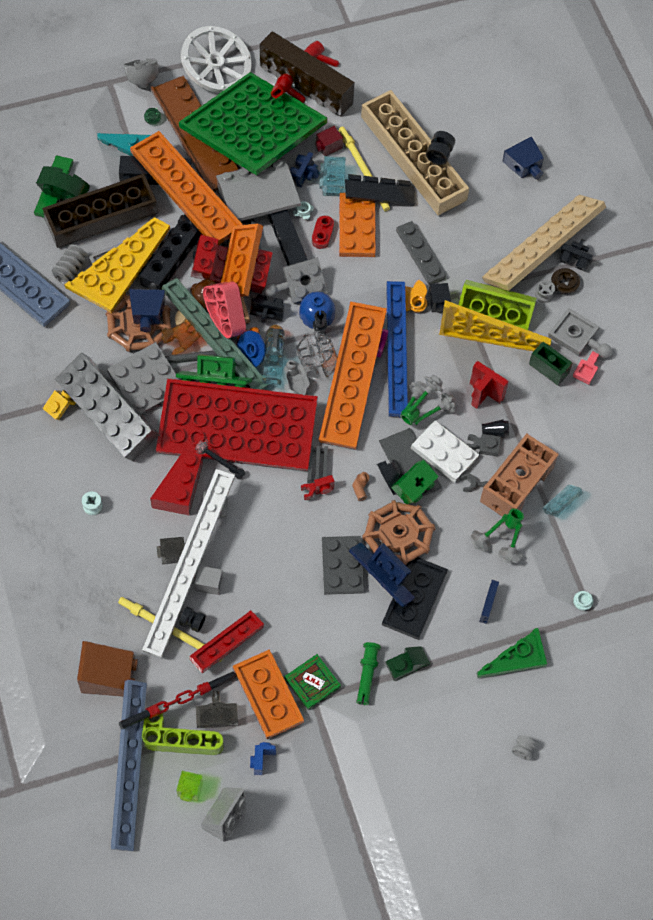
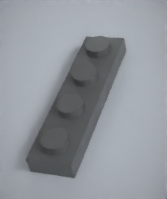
M413 221L396 227V232L428 285L430 286V284L445 280L446 275Z

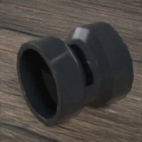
M187 606L180 618L179 625L189 626L198 633L205 622L206 614L194 612L193 608Z

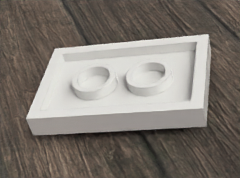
M434 421L411 445L413 451L454 483L479 457L477 452L437 421Z

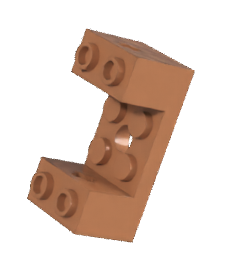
M526 433L484 486L480 502L501 516L508 514L513 508L521 511L525 499L540 480L544 482L552 472L559 454ZM522 469L526 472V475L519 476L516 470Z

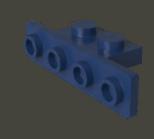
M363 543L350 548L349 552L402 607L415 599L402 585L411 571L384 543L377 548L374 554Z

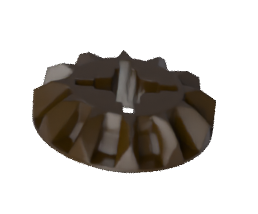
M561 268L553 273L551 282L555 286V291H560L562 295L564 293L571 294L573 291H577L580 285V278L572 269ZM563 278L565 279V281H569L568 286L565 283H562Z

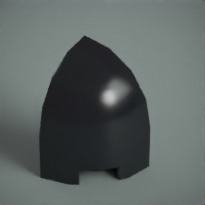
M392 460V463L388 464L386 461L380 462L377 466L394 496L396 493L391 487L403 476L402 469L396 460Z

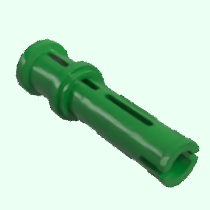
M365 642L363 644L365 648L364 657L360 661L363 668L356 703L360 705L362 697H364L363 705H369L374 669L378 667V651L381 650V645Z

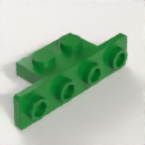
M199 354L197 356V372L181 371L176 373V378H182L185 381H193V379L199 380L202 383H211L213 381L217 382L218 385L232 383L235 384V387H246L247 384L252 382V378L235 376L234 357Z

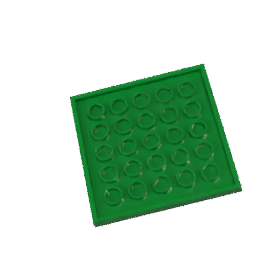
M249 72L179 121V128L257 176L327 124V117L287 93L276 99L273 98L271 91L274 86Z

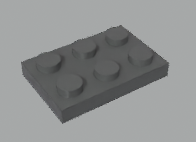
M361 536L322 537L324 595L364 593L363 566L349 552L351 547L361 543Z

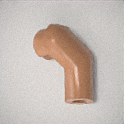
M366 472L358 474L352 484L358 501H363L367 498L364 488L370 477Z

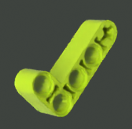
M163 713L158 715L160 719L157 722L149 721L150 718L144 720L142 739L145 748L148 750L202 755H218L223 751V737L218 732L164 728ZM151 735L158 737L155 742H148L147 738ZM171 737L178 738V741L175 744H170L167 742L168 739ZM192 738L199 740L198 744L193 746L188 744V741ZM213 740H216V745L214 747L211 746Z

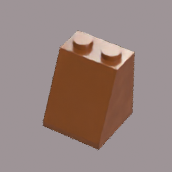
M83 641L77 676L81 693L124 697L125 681H136L133 678V671H137L138 659H135L134 652Z

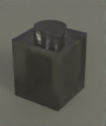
M184 537L160 539V546H157V557L162 559V564L178 563L185 546Z

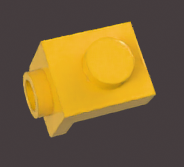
M54 390L42 409L54 419L60 420L68 406L75 405L76 402L65 390Z

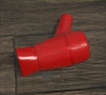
M314 41L304 50L323 63L334 67L339 66V61L322 55L325 49L319 41Z
M283 74L277 79L271 91L273 98L276 99L287 92L302 103L306 101L303 95L291 87L293 84L291 75Z

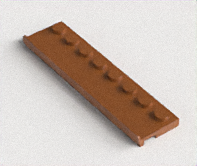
M184 75L155 87L151 86L153 95L189 158H191L200 177L213 192L218 190L216 176L226 172L237 171L238 168L234 161L179 128V121L201 107Z

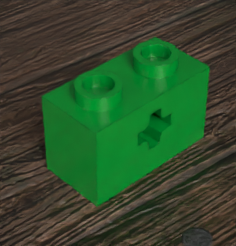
M423 459L416 462L391 488L405 504H415L423 497L422 493L425 490H430L436 484L434 481L439 476Z

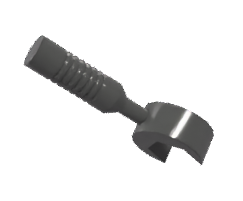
M464 474L460 477V481L466 479L471 483L469 487L463 488L464 492H471L476 486L484 488L488 481L476 482V478L472 474Z

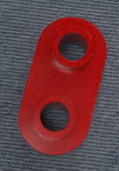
M321 216L316 221L312 234V245L317 249H324L329 245L334 229V221L330 216Z

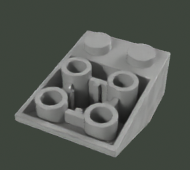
M223 788L201 823L202 829L223 842L226 837L230 838L236 828L234 826L237 819L241 820L247 810L245 808V790L243 788Z

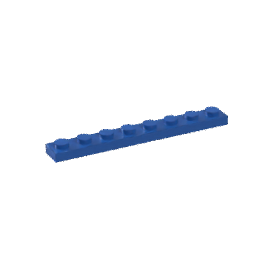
M387 281V330L389 331L387 336L388 417H400L401 412L408 405L405 282Z

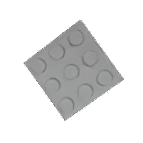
M156 342L107 369L117 388L141 414L164 402L167 378L179 380V378H176V373Z

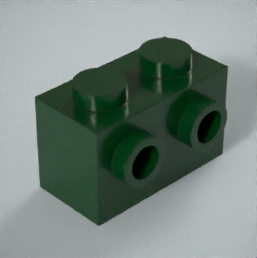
M542 342L534 350L529 361L530 366L558 386L569 375L573 364L545 342Z

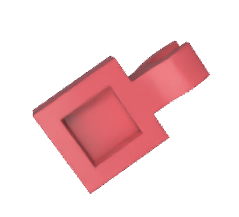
M592 351L587 361L581 359L573 373V377L589 385L598 370L595 363L598 360L599 354Z

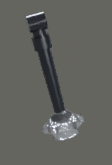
M207 439L204 442L202 440L199 441L195 447L197 454H208L229 469L228 471L234 473L237 479H242L245 475L243 469H237L238 467L209 450Z

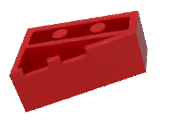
M187 451L181 453L150 498L152 508L190 515L203 467L202 454Z

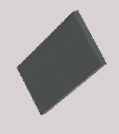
M410 428L379 440L389 462L392 463V460H396L402 469L403 475L416 462L423 460L420 455L411 449V445L416 441V438ZM438 479L434 481L436 484L430 490H425L422 493L423 496L442 489Z

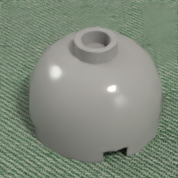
M145 58L146 61L137 59L125 63L124 69L128 80L135 85H139L140 88L149 87V83L154 82L159 74L157 59Z

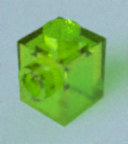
M182 771L176 789L177 797L187 802H198L203 785L202 775Z

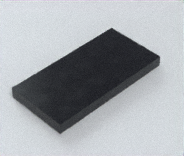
M417 557L408 562L407 567L411 572L402 583L415 599L402 607L392 598L382 621V626L419 640L448 569Z

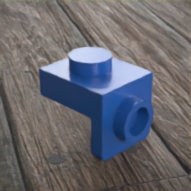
M268 742L255 745V756H250V768H254V775H263V755H276L275 745Z

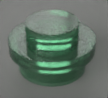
M149 108L144 114V120L148 124H157L161 120V113L156 108Z

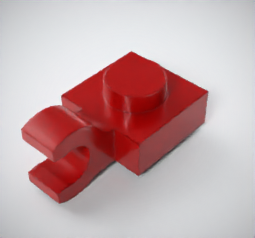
M329 475L314 480V483L301 485V491H309L308 494H304V500L311 499L314 493L316 495L320 493L327 494L334 490L335 481L333 476Z

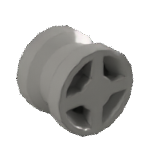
M548 280L540 281L537 285L535 298L541 303L550 302L555 291L554 284Z
M519 735L516 740L517 745L513 747L512 753L521 759L530 760L532 757L531 752L536 748L537 743L529 737Z

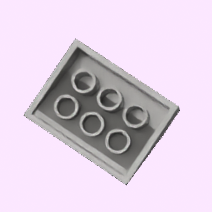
M284 159L277 160L257 176L245 168L216 176L218 192L223 203L239 221L301 206L290 170Z

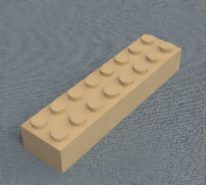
M392 90L362 104L361 118L438 216L467 201L469 187L447 161L444 165H437L427 159L426 151L431 144V139Z

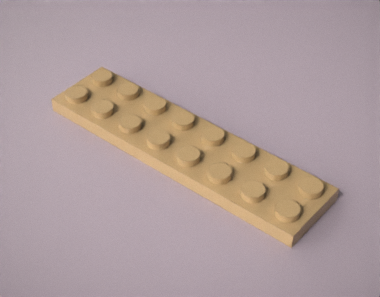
M583 195L576 196L562 210L551 217L549 221L539 227L536 232L526 238L523 243L514 248L510 254L501 259L497 265L482 276L484 282L509 291L606 208L605 202Z

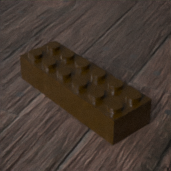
M273 31L259 44L260 66L265 71H269L277 78L283 74L291 75L293 78L292 88L301 91L305 96H309L319 105H323L340 117L353 105L355 82Z
M144 174L42 208L45 222L57 248L158 213L157 200Z

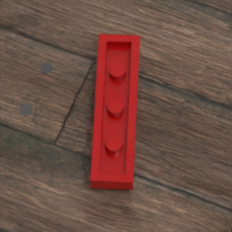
M250 610L191 654L189 660L203 674L264 628V623Z

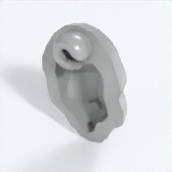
M289 360L282 371L285 391L287 393L306 395L310 386L307 372L300 363Z

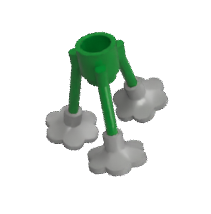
M513 508L508 514H504L489 531L479 533L476 530L473 531L472 535H470V540L476 549L487 552L491 546L488 539L496 530L502 539L508 538L512 540L508 548H501L498 556L507 563H519L520 559H522V554L516 550L517 547L515 545L520 529L523 526L521 522L524 519V515L520 510Z

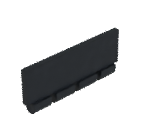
M348 174V179H345L346 199L415 205L414 187L411 186V181L397 180V185H395V179L381 178L380 183H378V177L364 176L363 181H361V175Z

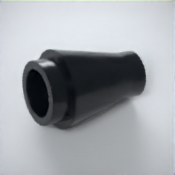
M501 419L482 424V434L505 438V436H509V421Z

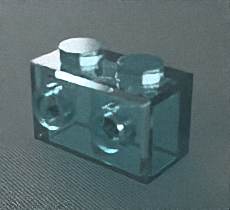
M324 156V163H321L320 174L324 175L323 178H320L319 188L323 189V196H340V193H344L346 157Z

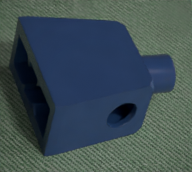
M532 136L504 150L502 161L520 178L531 174L534 179H539L543 175L541 168L544 157Z
M129 289L133 323L140 324V331L150 332L151 325H159L166 303L165 290Z

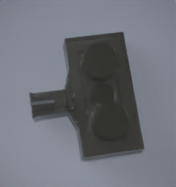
M215 690L211 691L212 703L196 706L197 728L238 725L237 703L226 704L220 702L219 690H216L217 698H215Z

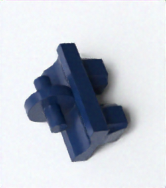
M308 152L307 156L297 155L295 165L299 166L300 169L290 168L292 179L296 181L297 187L302 188L306 178L311 181L312 178L317 179L320 175L317 169L318 165L314 164L312 160L314 154Z

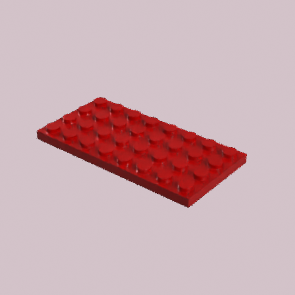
M167 378L156 453L180 456L183 451L202 454L203 459L215 460L206 454V451L209 449L227 462L308 471L318 396ZM207 446L205 452H202V448Z

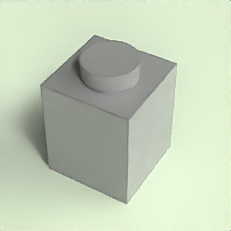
M199 565L192 582L195 585V591L219 595L223 578L222 570Z

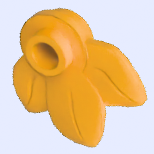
M420 280L414 284L413 288L405 286L406 311L412 310L419 313L427 307V300L425 298L427 288ZM418 302L422 303L420 306H415Z

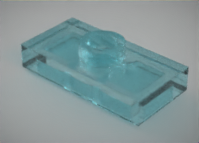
M567 485L543 507L545 514L558 517L583 494L582 489Z

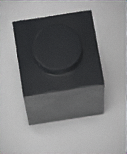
M448 283L430 284L428 295L431 312L443 313L445 300L451 302Z

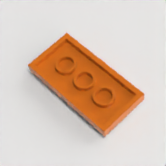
M340 193L339 257H375V202L346 199L345 193Z
M258 223L233 226L221 283L235 282L238 285L240 297L249 296L263 230V226Z
M270 649L233 665V670L266 739L304 723L301 712Z

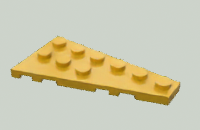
M154 217L139 228L138 232L130 238L124 239L123 243L118 247L112 248L92 263V266L86 271L80 272L74 280L64 284L65 288L112 313L170 230V225Z
M445 300L439 335L532 352L542 342L551 346V339Z

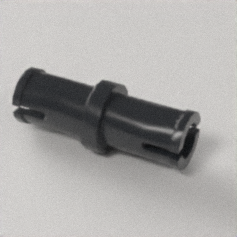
M322 310L321 315L317 311L314 316L313 329L316 339H319L320 335L321 339H323L326 335L327 315Z

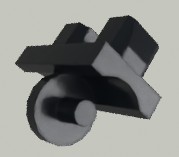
M581 239L579 243L573 241L571 246L567 244L562 245L560 262L569 265L571 258H576L578 261L575 268L584 271L588 264L591 265L593 255L586 253L590 247L585 246V240Z
M258 294L256 298L251 300L250 314L262 317V323H266L267 319L282 321L284 316L283 299L276 298L273 302L267 301L265 295Z

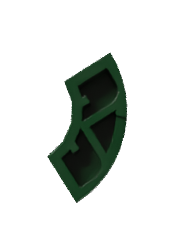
M43 166L36 182L42 192L47 195L60 197L63 200L88 193L90 185L75 174L71 176L62 172L63 169L52 166Z

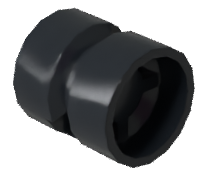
M437 131L434 134L431 144L426 151V157L430 162L437 165L447 163L456 142L453 135L445 131Z

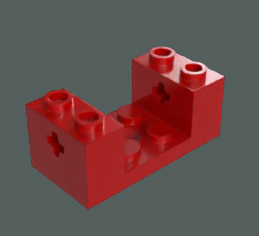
M200 235L190 277L201 280L210 279L216 283H221L228 247L219 246V239ZM258 249L250 286L251 292L262 294L266 285L273 252Z

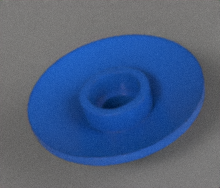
M255 331L244 332L238 340L237 347L254 367H258L265 357L264 340Z

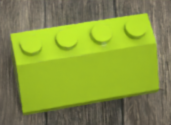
M466 279L459 305L528 330L537 298Z

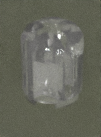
M319 331L309 332L303 336L304 338L296 346V354L303 369L307 372V377L317 382L323 381L319 367H322L326 379L329 380L334 375L338 358L332 340Z

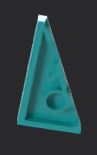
M97 134L99 141L106 145L111 144L129 156H134L130 152V147L151 136L138 134Z

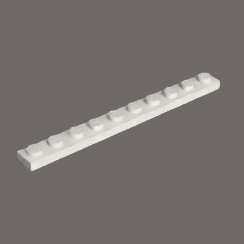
M216 469L142 649L143 652L162 659L235 475Z

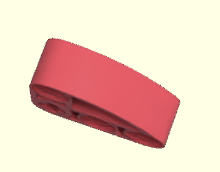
M222 282L204 287L203 297L207 310L225 338H232L246 332L238 285L235 282Z

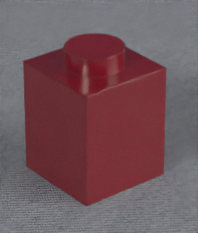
M335 126L316 134V149L319 152L321 151L324 157L343 149V137Z

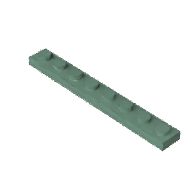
M178 278L162 286V290H165V295L218 356L235 358V376L252 378V382L247 384L246 388L260 390L268 388L269 383L232 340L222 335L210 315Z

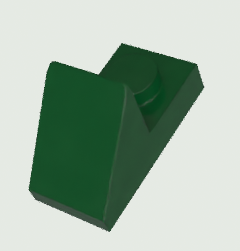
M422 646L406 647L404 653L387 660L385 664L393 680L396 681L429 666L430 662Z

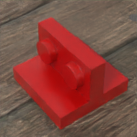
M477 361L473 366L469 383L474 388L471 395V405L478 409L487 396L500 404L505 398L509 381Z

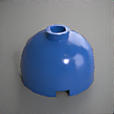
M316 291L306 295L301 301L299 316L303 320L304 325L313 329L315 313L319 311V315H321L322 310L327 315L326 321L329 326L335 319L336 308L334 301L323 292Z

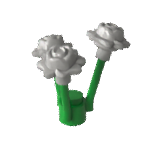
M432 375L430 378L425 376L426 384L417 381L409 385V389L413 394L408 405L400 415L406 424L412 425L414 423L418 425L420 421L439 410L446 409L450 413L456 412L457 400L452 394L448 395L445 392L441 394V403L436 408L419 417L420 411L417 407L423 399H426L432 391L438 390L443 392L441 387L443 381L437 376Z

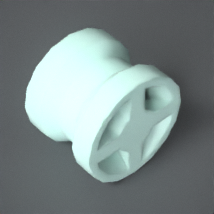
M93 491L83 495L82 505L85 513L88 515L99 514L102 510L100 495Z

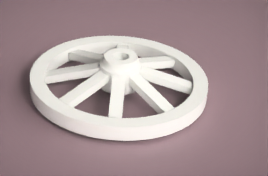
M217 26L201 27L191 32L183 43L181 49L183 68L193 82L206 90L221 93L251 71V56L248 48L237 35L227 29ZM208 35L210 54L196 41L197 37ZM214 35L222 36L229 40L220 52H216ZM192 44L205 59L189 57V45ZM233 44L242 54V56L224 59L223 57ZM244 62V71L241 75L224 65ZM190 63L207 65V67L198 75ZM220 70L237 80L224 84ZM210 71H214L218 84L204 79Z

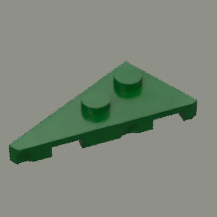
M533 629L526 637L521 638L515 645L510 646L492 662L483 666L476 673L477 678L546 667L547 661L539 629Z

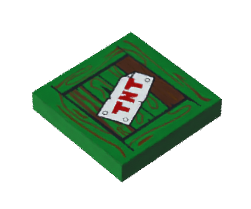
M318 654L284 676L286 682L307 710L341 688V684Z

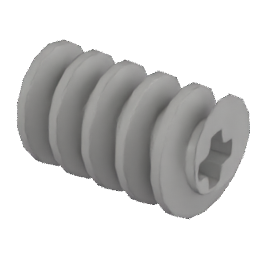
M69 245L68 250L64 252L60 261L52 269L53 276L62 284L75 278L74 275L78 274L77 269H81V264L86 263L85 258L88 257V254L80 246Z

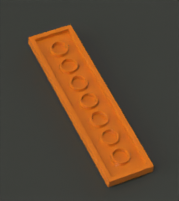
M160 131L130 147V152L203 235L219 239V245L231 237L233 226L243 225Z
M350 301L319 436V442L355 450L357 448L387 308Z

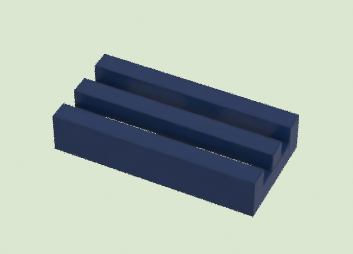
M491 580L479 620L481 623L487 624L499 581Z

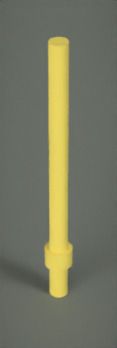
M344 126L340 127L338 131L343 137V143L346 148H349L363 175L372 176L355 146L352 136H349ZM379 202L384 211L390 209L388 203Z
M124 597L119 599L118 604L129 609L133 615L141 616L151 623L154 622L156 616L143 609L144 606L137 602L134 604ZM174 627L172 635L192 647L199 649L205 645Z

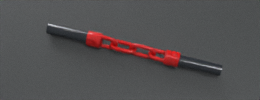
M232 671L210 682L197 685V690H186L177 694L173 701H161L147 707L145 711L120 721L119 726L123 730L147 718L151 719L168 711L169 706L175 703L185 704L193 700L195 694L205 695V693H209L212 689L236 679L237 676ZM189 693L188 696H189L190 698H188V699H186V700H184V701H181L182 698H179V697L182 696V695H184V694ZM164 704L163 708L165 709L160 711L158 706Z

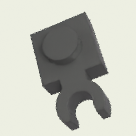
M469 434L467 440L473 441L474 444L467 443V445L473 450L479 449V454L498 457L501 437L482 434L481 438H478L476 435Z

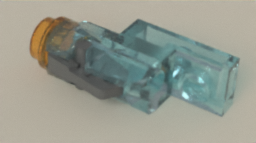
M279 325L270 326L266 332L263 384L281 385L285 332Z

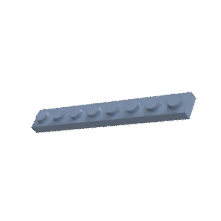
M133 680L125 681L122 720L145 711L147 683ZM144 720L123 730L121 729L111 850L134 851Z

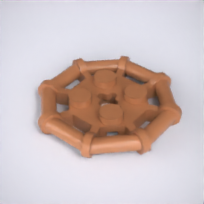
M125 294L112 313L106 312L108 323L107 336L124 347L127 352L142 350L155 342L158 345L173 330L170 321L171 308L169 305H165L162 314L163 324L151 325L150 332L140 331V324L133 323L130 295ZM127 305L126 310L120 313L119 311ZM115 319H120V326L115 328ZM157 329L161 330L153 339L151 338ZM123 332L129 340H125L119 334ZM145 338H146L147 341H148V342L133 343L135 339H145Z
M391 500V503L368 514L369 519L362 538L374 553L379 547L374 540L375 538H380L382 543L391 551H400L401 555L396 556L405 565L415 558L429 553L435 525L430 522L420 505L414 506ZM397 510L410 512V514L401 515V512ZM393 511L392 514H390V515H388V516H386V517H384V518L381 517V516H383V515H385V514H387V513ZM417 516L423 525H418L414 517ZM376 522L380 523L379 531H373ZM395 529L404 530L401 535L395 534ZM419 532H425L423 542L418 540ZM414 545L418 547L414 551L405 554V550Z

